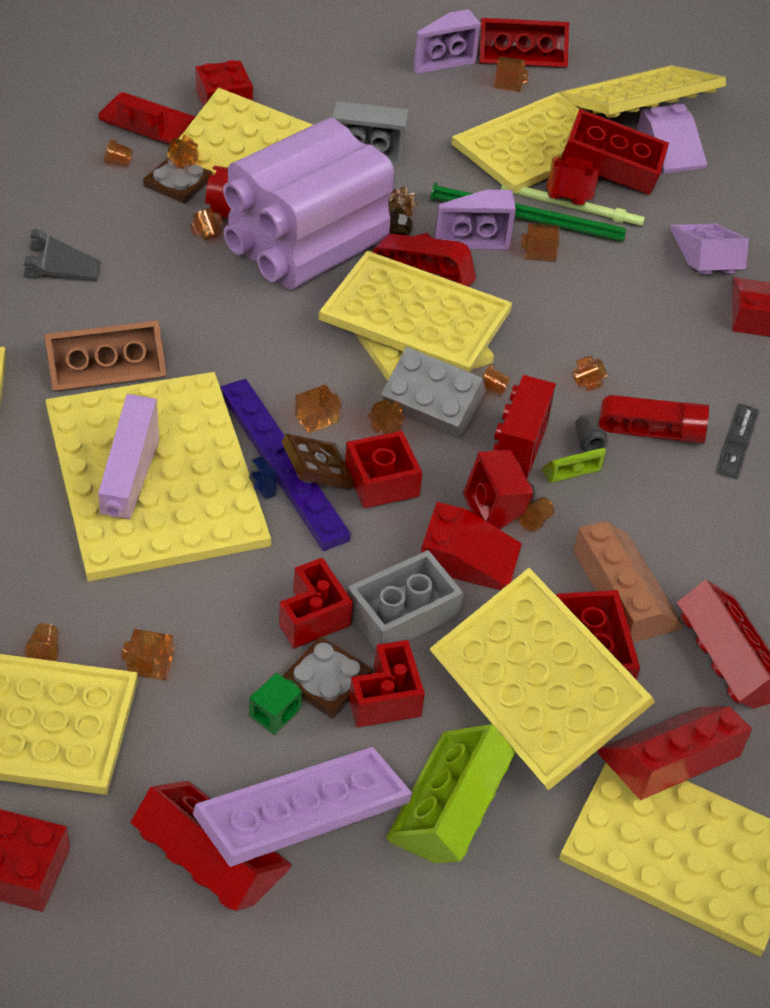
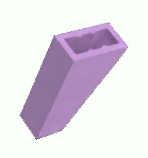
M132 394L126 395L98 492L100 514L131 519L159 443L156 398Z

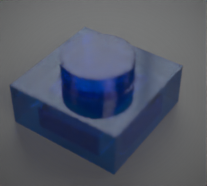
M263 456L253 459L252 473L249 474V479L252 481L254 489L259 490L265 499L276 496L277 475Z

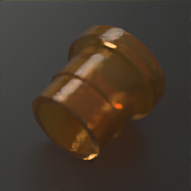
M111 139L105 151L104 163H114L127 167L132 157V149L117 144L116 140Z
M490 363L482 376L485 389L502 396L511 377L494 369L495 365Z
M540 497L529 502L525 513L518 517V520L526 530L535 532L542 528L544 522L553 516L554 506L549 499Z
M49 623L38 624L34 628L31 638L26 643L24 650L26 657L55 661L59 653V646L57 644L58 629Z

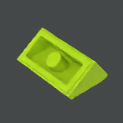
M600 448L552 460L542 467V471L549 483L601 471L606 449Z

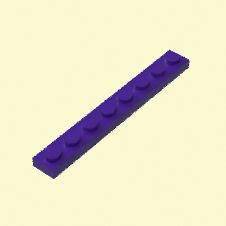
M247 379L220 386L225 403L322 551L350 542L351 533L318 484L313 482L306 483L297 476L281 442L284 434Z

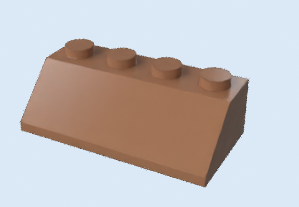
M159 320L44 334L53 391L167 376Z
M608 521L579 527L573 552L596 591L618 590L633 643L683 629L682 621L628 533Z

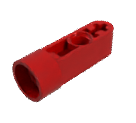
M609 395L601 403L599 426L602 430L609 433L705 444L710 405Z

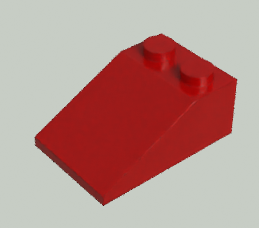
M733 277L732 331L770 337V282Z
M436 502L421 547V553L429 550L453 579L502 590L512 582L522 543L465 508Z

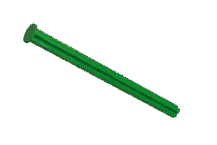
M434 182L430 201L433 202L435 199L448 202L473 193L438 186V183ZM515 203L516 211L514 218L620 242L625 239L626 228Z

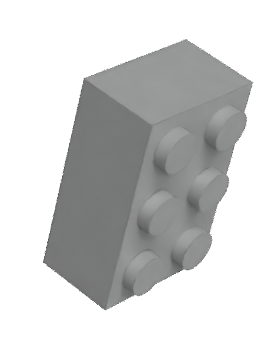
M336 101L332 118L346 126L360 142L372 145L385 154L393 166L402 167L408 109Z
M406 347L384 387L381 397L385 408L462 439L486 390L482 377Z
M429 550L348 586L347 594L353 602L351 618L375 649L378 644L403 640L411 641L460 617L464 596L463 591Z

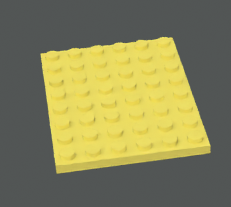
M215 372L45 399L87 582L271 546V536ZM127 394L157 399L159 443L131 519L100 514L98 497Z

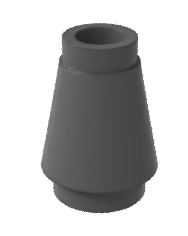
M589 415L578 417L575 425L582 450L588 452L606 448L607 434Z

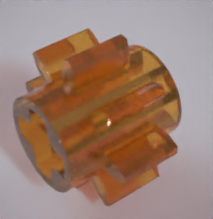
M183 135L182 139L175 138L168 146V153L170 155L168 159L182 169L185 167V164L191 166L197 161L199 152L196 149L198 144L186 135Z
M406 186L401 187L400 192L398 189H393L392 196L388 199V211L391 212L393 208L401 207L408 216H412L411 210L413 207L418 206L414 198L416 193H408Z
M206 208L194 213V220L189 225L193 235H201L202 240L219 234L220 230L218 227L224 223L219 212L212 213L211 208Z
M591 355L576 361L578 367L574 368L572 373L576 384L580 388L586 386L587 391L604 385L601 379L607 377V371L601 359L597 358L594 360Z
M387 398L384 401L375 403L371 409V414L367 416L372 422L370 426L376 433L382 431L384 434L399 431L402 421L405 420L404 415L401 413L403 409L397 401L391 404Z

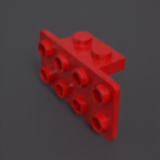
M125 92L119 93L98 113V119L103 122L168 143L172 146L196 117Z

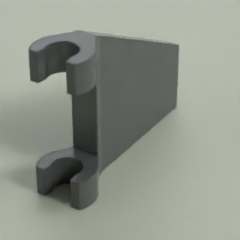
M33 229L31 231L30 239L33 240L31 241L30 249L33 251L44 250L42 261L33 256H26L24 277L33 279L42 275L97 282L100 260L52 238L42 230Z

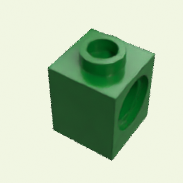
M276 672L249 697V717L275 735L301 711L302 691L294 681L286 680Z

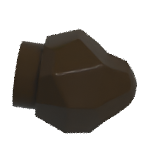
M393 208L389 213V234L410 235L413 228V220L406 214L403 208Z

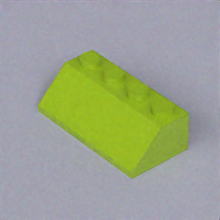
M493 724L444 731L411 790L412 795L409 803L402 806L386 836L390 843L433 863L461 862L515 754V750Z

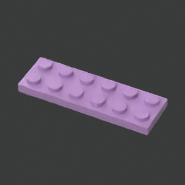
M370 747L195 804L193 815L231 867L408 804L412 792L375 748Z

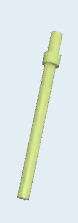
M502 184L501 190H508V189H507L506 187H504V185ZM523 187L520 191L514 193L613 219V222L620 224L626 222L643 227L645 221L644 216L628 213L626 209L618 207L612 209L588 202L585 205H578L572 203L570 198H551L548 196V192L529 187Z

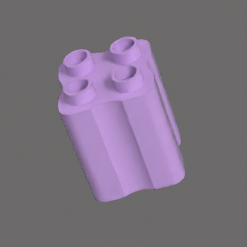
M330 117L229 165L228 183L223 187L225 200L231 208L228 214V226L224 228L225 241L233 253L237 255L244 254L250 260L257 261L262 275L268 281H278L285 288L292 290L377 245L389 234L390 215L388 199L393 192V165L385 154L372 145L360 142L346 126L336 119Z

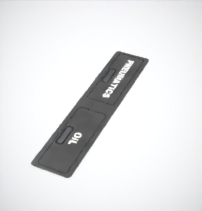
M741 403L738 404L716 469L717 474L735 480L738 479L760 411L759 409Z

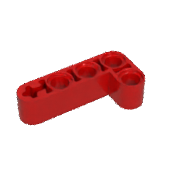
M388 234L372 250L375 254L428 273L440 274L442 278L470 287L476 279L471 251L466 244L459 241Z

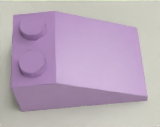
M469 9L450 12L417 32L413 70L415 74L476 63L481 23Z
M685 104L641 109L637 131L669 142L661 170L663 174L705 169L707 167L694 117Z
M487 189L438 204L434 239L459 241L466 244L469 249L509 250L516 211L513 191Z
M717 223L671 225L670 230L687 264L696 269L697 273L712 274L713 270H721L723 273H736V269H746L749 238Z

